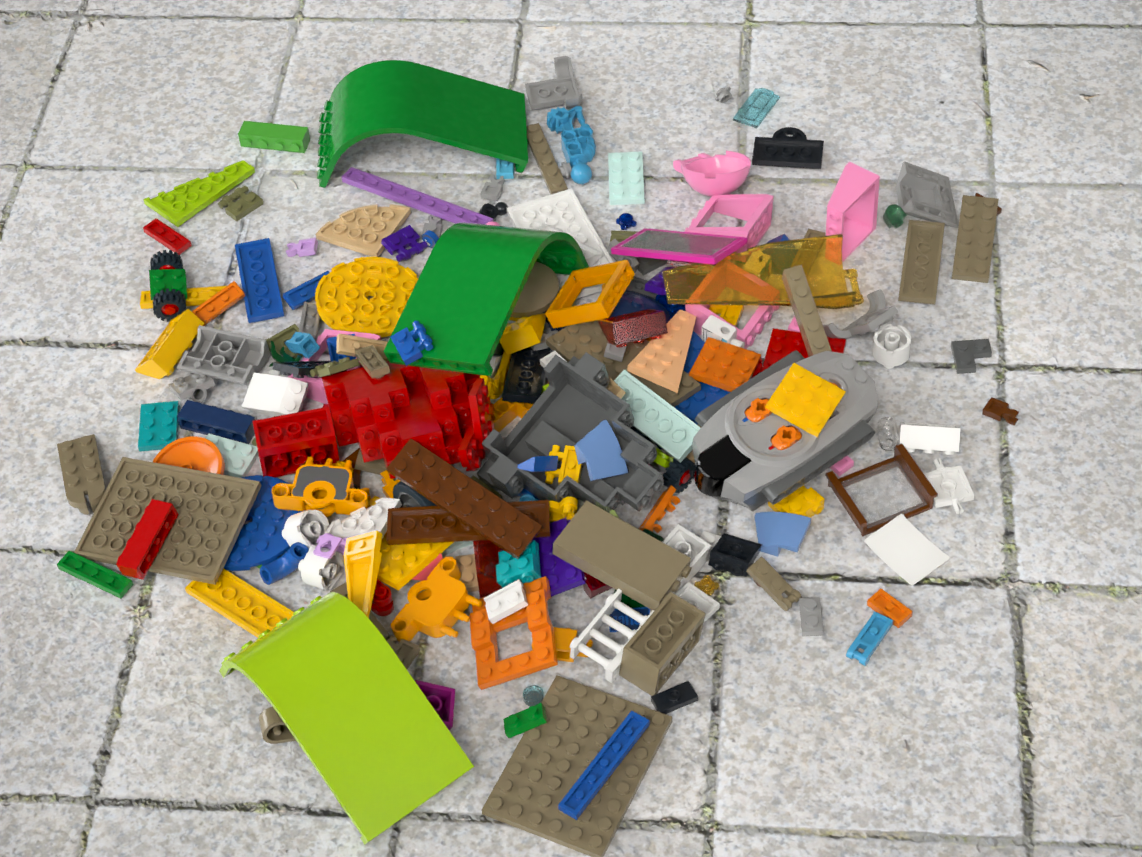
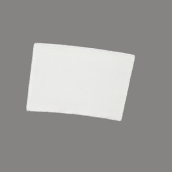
M903 514L898 515L864 540L882 561L912 586L950 559L948 555L918 531Z

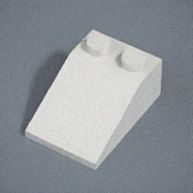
M254 373L242 408L271 417L301 412L308 392V383L289 377Z

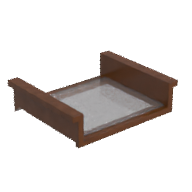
M902 443L895 446L894 457L839 479L833 470L825 473L828 479V487L832 488L860 530L862 537L879 530L900 514H903L908 519L933 509L934 498L938 496V493Z

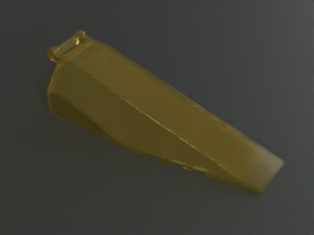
M842 234L766 243L748 248L747 251L741 253L733 252L716 264L692 263L691 265L662 271L668 304L791 306L782 275L784 269L799 265L803 267L817 308H850L862 304L864 299L863 295L860 294L857 282V270H843ZM845 278L850 279L852 292H848Z

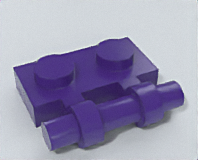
M410 225L383 238L381 244L391 255L398 253L396 256L398 262L406 261L412 255L419 254L428 247L425 241L419 243L420 236Z

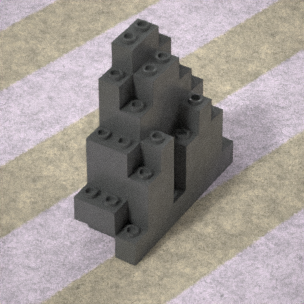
M587 352L580 360L573 356L569 362L555 355L544 368L549 386L504 441L501 434L493 429L482 442V446L489 459L476 473L478 478L495 491H502L511 499L515 495L520 494L524 488L540 500L559 503L565 497H574L583 502L587 500L608 513L611 509L614 510L619 503L624 505L625 502L637 511L647 507L651 501V496L655 492L660 491L664 482L662 474L648 465L656 459L657 451L655 445L630 429L634 424L630 404L606 389L610 379L605 364ZM607 420L621 447L622 453L620 456L626 462L628 473L590 481L587 465L584 463L579 483L566 476L560 484H558L559 477L554 478L553 484L545 483V471L531 472L517 467L518 464L532 457L549 456L553 445L560 446L559 452L564 453L565 445L574 446L587 433L598 426L601 421ZM558 461L557 469L561 468L562 461Z

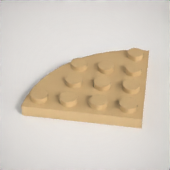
M378 204L355 208L340 214V218L333 222H327L316 233V239L365 255L379 257L385 249L381 244L382 239L400 229L411 214V208L390 204L389 207H378Z

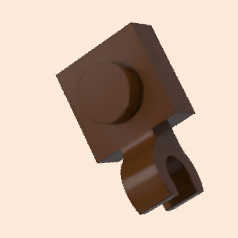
M993 397L985 405L982 415L998 421L1004 418L1011 425L1017 423L1018 418L1016 417L1019 414L1017 410L1009 409L1008 403Z

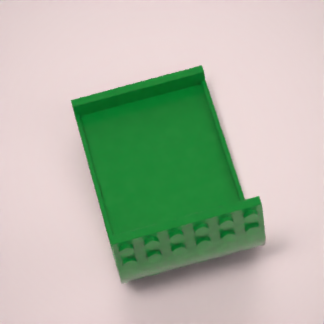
M378 61L366 64L350 72L334 88L329 101L326 100L324 113L321 112L319 117L321 124L318 133L321 135L318 140L320 145L318 156L320 158L317 163V167H319L317 179H319V187L326 188L338 159L349 147L365 138L388 133L413 135L515 163L516 172L523 173L528 163L524 93L410 61Z
M457 223L449 227L436 242L391 334L392 336L406 327L410 332L414 328L412 323L419 321L420 324L424 325L426 334L432 339L433 349L430 351L422 350L423 357L410 363L409 366L491 376L493 368L490 365V361L535 262L548 266L555 274L570 275L574 270L589 267L576 240L567 233L475 223ZM390 338L383 351L390 363L405 365Z

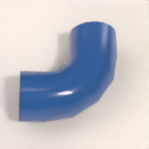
M296 542L281 557L260 567V576L264 583L267 585L275 583L298 569L299 562L305 558L309 551L308 547L300 542Z

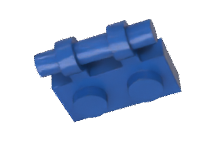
M419 321L412 323L414 327L412 331L409 332L406 327L390 336L406 366L423 357L422 350L430 351L433 349L432 339L426 334L424 325L420 324Z

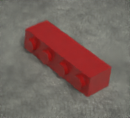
M152 499L145 508L144 514L136 524L135 530L131 538L128 539L125 549L117 559L116 565L123 575L144 580L179 515L172 503Z

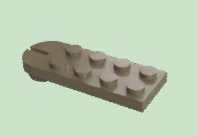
M93 434L57 444L68 503L70 506L78 508L84 515L89 514L85 495H88L94 513L106 490L97 442Z

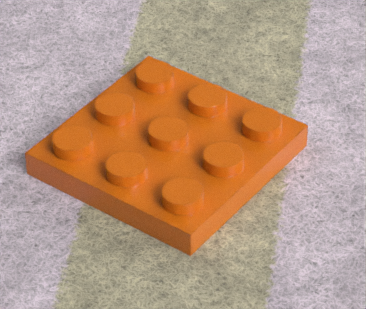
M708 337L689 372V376L699 382L732 392L751 379L761 359V354Z

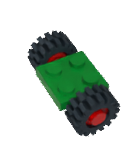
M163 250V253L158 251L157 255L154 254L153 258L150 259V297L153 300L154 315L158 319L161 317L162 321L167 319V322H170V319L186 311V272L183 269L181 256L177 252L173 254L172 250H169V253Z

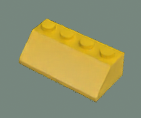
M189 309L173 318L135 368V371L157 379L170 376L175 370L174 365L180 362L184 351L189 350L193 345L191 341L197 338L199 325L203 326L204 322Z

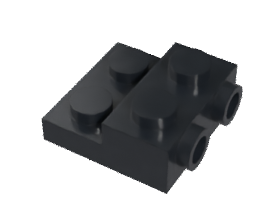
M724 533L710 551L708 565L712 566L715 570L731 572L734 576L747 577L748 573L746 570L754 564V560L761 551V544Z

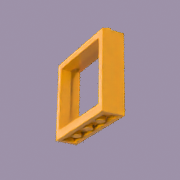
M628 260L572 271L545 313L552 327L559 328L609 318L635 275ZM607 283L596 302L572 306L582 288Z

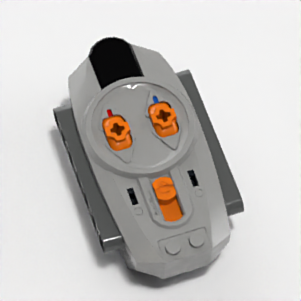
M797 350L791 352L702 410L696 416L695 421L700 425L701 429L693 438L692 450L696 465L694 478L698 490L706 496L729 500L736 505L739 504L748 508L752 512L767 502H770L772 505L780 502L874 436L875 430L868 422L876 413L878 407L875 381L849 354L824 351L804 358ZM793 363L846 391L818 437L811 435L765 408Z

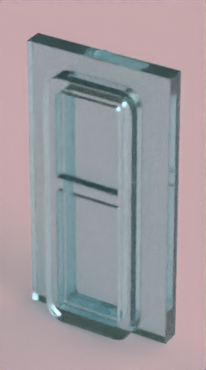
M755 88L733 117V121L758 128L780 99V96L765 88Z

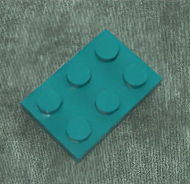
M178 401L141 404L138 437L139 452L162 450L169 443L178 439L179 422L177 415L180 408Z

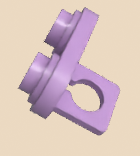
M330 533L320 535L316 541L318 545L313 553L316 556L331 559L336 551L344 556L347 538L335 537ZM324 547L331 550L328 552H322L321 548Z

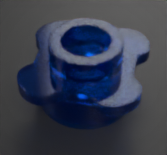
M623 213L616 219V223L621 226L622 230H627L637 225V222L633 220V216L629 213Z

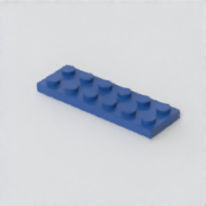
M265 238L235 244L242 290L246 295L244 301L248 322L253 323L283 317L284 311L270 239Z

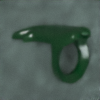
M271 341L270 352L276 362L301 360V355L292 358L286 354L284 346L280 349L279 355L276 352L274 342Z

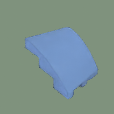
M607 420L601 421L598 426L574 445L578 464L586 463L590 481L628 473L626 462L620 456L622 453L621 447Z
M785 512L755 513L754 517L758 544H761V552L777 557L782 548L798 553L811 524L810 517Z

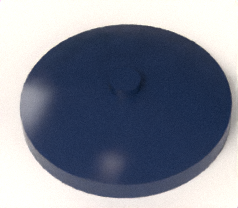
M625 290L610 317L602 320L610 327L623 331L628 335L655 337L671 318L668 310L657 300L642 293Z

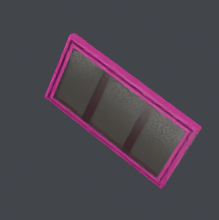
M644 228L612 247L611 254L716 264L747 244L748 239L745 237Z

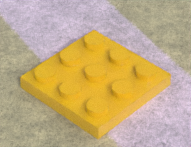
M793 363L765 408L811 435L818 437L846 391Z

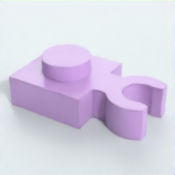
M316 238L299 240V244L289 243L287 244L289 250H286V254L288 257H293L297 254L299 257L316 255L318 241Z

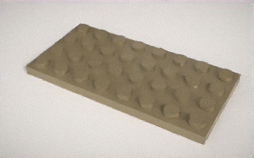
M600 319L569 325L547 338L546 345L553 351H556L567 362L573 356L580 360L586 352L605 364L608 375L615 380L623 370L627 371L628 364L642 351L649 341L644 337L624 334L623 342L627 343L622 362L604 357V352L609 338L615 340L617 330ZM684 370L678 393L630 373L673 407L701 390V384Z

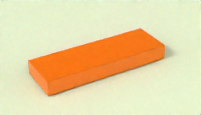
M233 281L191 312L203 321V326H205L246 295L237 283Z

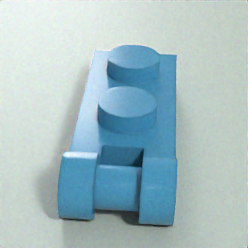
M874 612L849 647L846 657L856 659L860 664L866 666L870 657L892 627L893 620ZM861 648L865 651L861 653L858 651V649Z

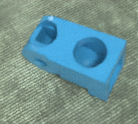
M295 332L290 340L285 341L286 346L291 352L303 354L307 359L320 349L312 335L308 333Z

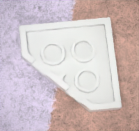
M380 498L375 501V505L367 509L362 507L351 512V516L342 521L337 519L331 522L325 534L330 533L335 537L343 539L379 531L382 533L383 538L387 531L388 508H400L402 505L401 501L395 498Z

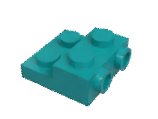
M535 540L532 541L519 559H516L504 550L498 552L499 564L496 565L497 583L502 588L517 580H520L522 583H529L541 578L539 547Z

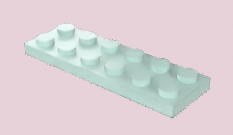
M623 370L614 381L626 392L621 399L630 404L634 417L633 426L681 463L692 451L693 438L701 428L626 370Z

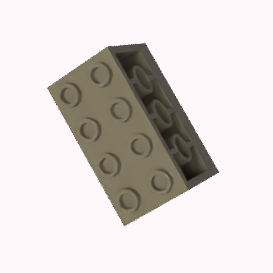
M670 592L623 648L619 676L651 696L657 694L700 641L706 613Z

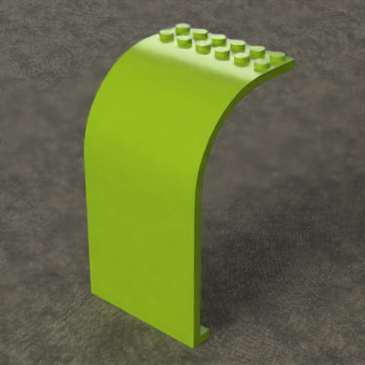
M330 592L324 597L318 596L313 599L307 608H299L289 620L284 618L278 622L272 631L269 629L264 631L255 642L251 640L243 645L237 654L232 652L226 656L221 663L222 666L219 672L224 678L233 671L238 670L261 691L362 835L360 837L362 842L367 844L465 774L474 765L376 626L345 596L336 592Z

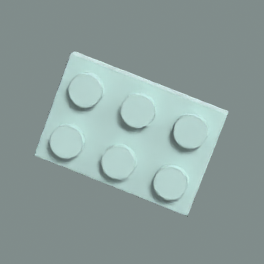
M208 434L206 439L217 446L224 458V475L238 478L247 476L259 456L257 446Z

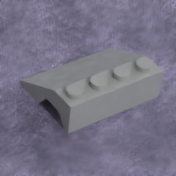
M199 325L195 345L191 351H185L176 368L185 372L199 375L205 374L208 377L245 385L253 377L254 373H258L264 367L270 351L265 339Z

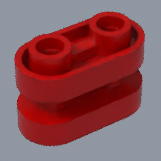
M377 579L371 610L378 616H388L394 610L391 590Z

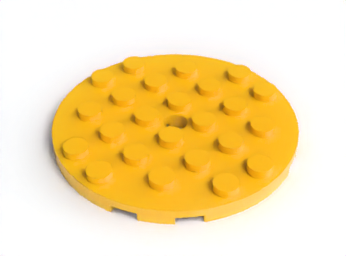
M360 257L346 264L342 262L331 268L332 271L321 278L316 288L315 302L317 312L325 324L333 330L371 333L379 335L381 338L392 334L418 281L417 274L409 267L405 268L399 265L398 261L383 257Z

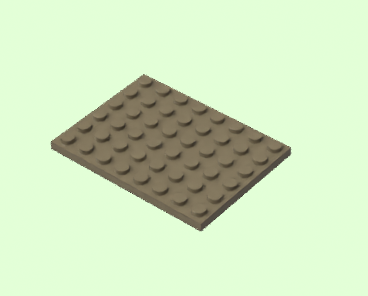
M122 457L74 553L89 560L116 565L118 557L125 549L128 539L131 538L136 524L142 518L145 508L149 505L152 499L172 503L179 515L148 572L216 585L262 485L259 481Z
M556 675L541 702L546 710L547 723L528 730L523 734L484 804L482 814L588 856L604 857L673 722L672 716ZM631 710L650 720L649 727L577 820L558 810V804Z

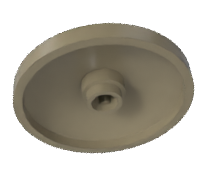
M535 262L511 317H530L548 310L559 293V281L552 269L542 263Z

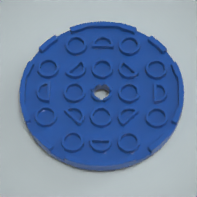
M263 475L240 477L259 481L262 486L246 518V521L252 519V522L243 525L226 561L225 570L246 571L250 570V567L261 564L264 566L278 559V556L285 551L287 552L290 548L282 536V530L291 515L303 511L283 510L274 506L272 488L279 483L289 484L286 481L271 476L263 477Z

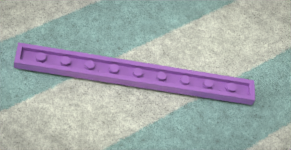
M353 167L342 176V182L455 224L475 223L486 225V223L493 221L491 217Z

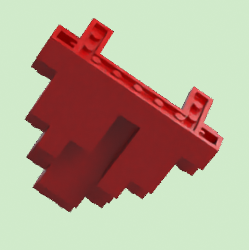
M387 361L390 373L385 374L381 378H371L364 367L322 377L338 446L358 442L364 463L383 458L387 468L410 439H413L450 465L460 462L458 448L472 420L468 395L476 378H480V375L406 366ZM388 473L389 476H390V479L396 478V477H394L393 475H391L390 473Z

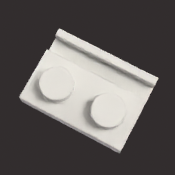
M520 580L484 598L488 619L492 624L528 606L523 583Z

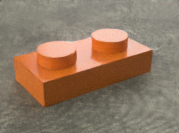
M881 588L867 600V606L877 613L892 619L893 625L897 628H900L912 617V610Z

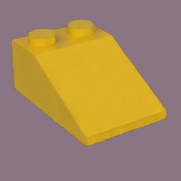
M545 313L522 317L517 322L507 323L500 339V343L507 355L541 343L546 320Z

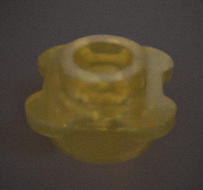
M705 575L701 581H697L694 584L695 587L708 596L713 595L715 590L719 588V584L714 582L709 575Z

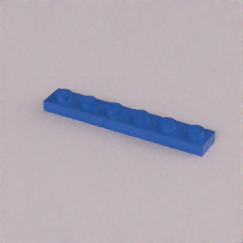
M631 710L558 804V810L577 820L649 727L650 720Z

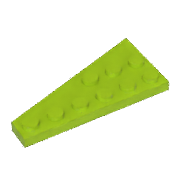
M242 160L224 167L223 171L216 174L211 172L206 178L193 179L175 186L174 190L170 192H160L157 197L152 199L147 197L143 199L144 204L179 227L254 174L255 169Z

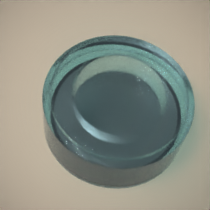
M530 685L523 691L524 703L530 707L541 703L544 698L543 689L537 685Z

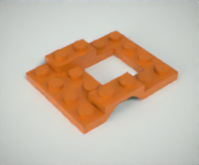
M546 576L523 584L528 606L494 624L488 619L486 602L484 601L485 597L478 599L482 601L480 607L472 605L473 613L469 614L471 643L476 653L478 687L481 690L558 665L555 633L548 615L547 601L551 598L549 580ZM528 622V629L532 632L533 650L499 661L496 632Z

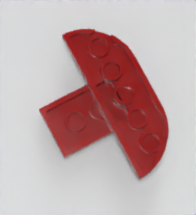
M476 378L468 395L472 420L458 448L460 462L463 467H467L466 471H477L481 468L482 460L485 459L486 455L482 442L494 429V422L492 420L494 404L490 402L488 386L485 385L484 378Z

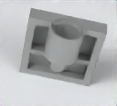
M190 373L189 376L184 378H176L173 380V383L169 384L171 391L181 401L190 397L194 402H203L207 397L206 390L215 386L211 377L205 374L199 375ZM196 389H200L199 393L193 396V392Z

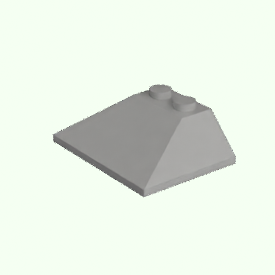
M904 161L895 187L899 211L905 215L932 222L945 223L947 226L957 228L959 224L949 177Z

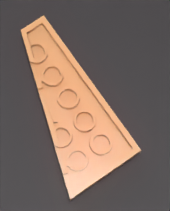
M679 310L628 364L627 371L678 393L696 316L687 311Z

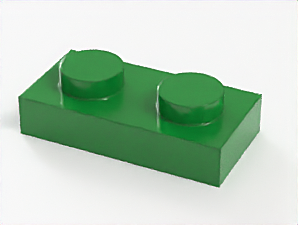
M539 703L504 718L506 736L512 738L547 723L544 705Z

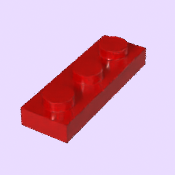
M157 218L143 227L144 233L173 252H177L178 255L192 246L190 240Z

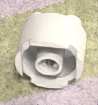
M891 324L880 326V329L875 331L873 337L872 355L874 359L887 369H892L894 366L905 363L910 358V332L901 325H898V327L891 326Z
M306 510L291 515L287 519L282 530V536L290 547L292 544L300 542L306 545L309 550L311 545H318L316 542L318 537L324 535L328 529L327 526L330 525L326 516L319 510Z
M311 545L305 558L298 565L302 580L307 585L323 590H332L342 576V573L339 571L340 566L344 567L343 555L336 551L331 559L316 556L313 553L316 545ZM324 547L321 548L322 552H328L331 550Z

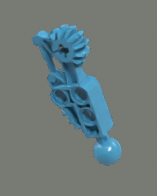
M575 106L570 110H566L565 107L551 109V112H548L547 115L548 128L551 129V132L556 131L557 134L562 132L561 148L566 162H569L571 166V179L577 184L584 185L592 177V170L587 165V162H591L595 156L596 145L593 138V130L585 123L581 106ZM577 117L581 127L574 129L573 124Z

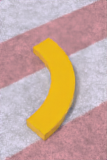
M503 351L499 369L492 379L490 376L480 375V378H484L485 385L488 386V396H490V399H497L503 393L512 356L511 354L507 355L505 351Z

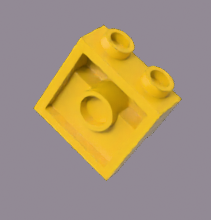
M802 486L774 505L768 502V506L775 512L792 513L811 518L815 514H820L824 509V498L812 487L807 489L805 486Z

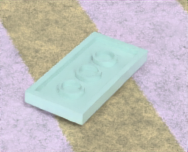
M642 152L608 153L610 205L645 204Z

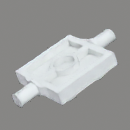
M940 458L938 460L935 459L933 463L936 470L923 473L938 493V496L934 498V506L939 508L952 505L955 513L961 514L964 512L961 503L974 500V493L961 465L944 467Z

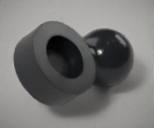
M498 202L495 206L487 203L482 206L479 213L493 218L494 221L497 215L502 216L507 213L506 208L508 206L504 202Z

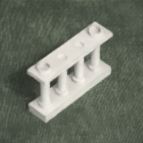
M620 589L614 595H609L605 606L578 638L575 637L570 644V657L572 659L581 652L601 664L605 669V679L610 683L619 675L625 645L618 644L597 630L605 623L627 636V644L654 612L652 610L648 616H643L622 603V590ZM616 608L639 622L640 626L637 630H631L610 617V614ZM593 637L614 650L616 656L614 659H607L586 646L587 642Z

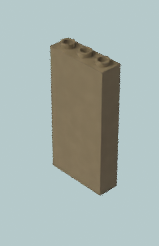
M587 500L553 543V555L610 587L622 590V593L654 611L670 592L676 593L681 585L680 581L683 577L687 578L692 569L690 567V557Z

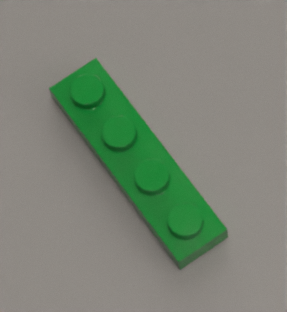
M68 551L57 563L59 570L120 599L133 586L131 579L72 551Z

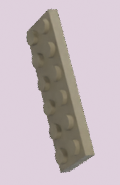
M963 195L952 279L988 283L999 199Z
M909 220L898 301L935 305L945 223Z

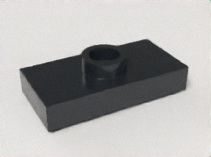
M689 681L651 696V702L655 709L663 714H668L698 701V695Z

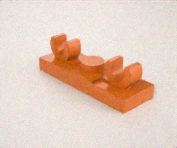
M672 485L662 492L638 528L654 538H657V535L653 533V530L657 533L662 530L660 525L654 524L655 521L659 522L666 514L665 508L669 512H673L676 509L671 502L675 505L680 503V499L673 496L676 489Z

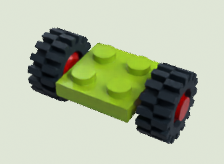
M634 426L631 427L633 431H635L636 433H638L650 442L649 438L646 437L643 433L637 430ZM656 447L657 456L654 462L666 468V473H663V485L667 488L672 485L676 489L675 493L683 492L684 488L686 489L688 484H691V479L695 476V463L686 457L680 463Z

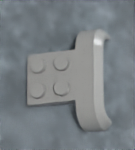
M561 56L554 58L557 79L525 84L531 110L564 105L565 108L579 106L582 102V94H579L570 57Z
M880 289L867 295L870 303L868 312L843 330H839L834 323L823 325L826 336L829 338L845 339L857 334L862 336L868 332L873 333L880 329V324H886L893 320V315L898 313V310L895 306L885 308V296Z

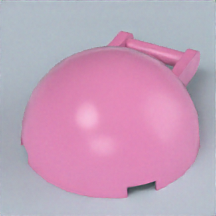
M727 150L726 155L716 154L712 157L708 154L700 153L697 157L685 160L678 159L673 162L674 169L683 174L692 189L709 197H712V195H728L739 189L746 180L751 165V160L746 155Z

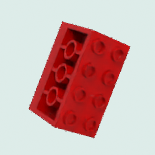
M329 407L252 421L263 477H279L294 474L300 466L305 465L308 457H313V464L325 465L328 458L333 460L332 464L339 461L336 436Z

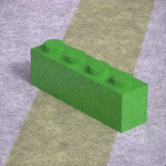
M244 121L238 133L241 147L305 153L310 142L308 127Z

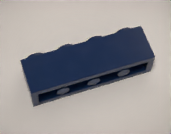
M187 400L177 415L180 428L204 435L212 434L249 444L255 435L252 422L255 421V417L248 414L245 415L232 410H225L216 406Z

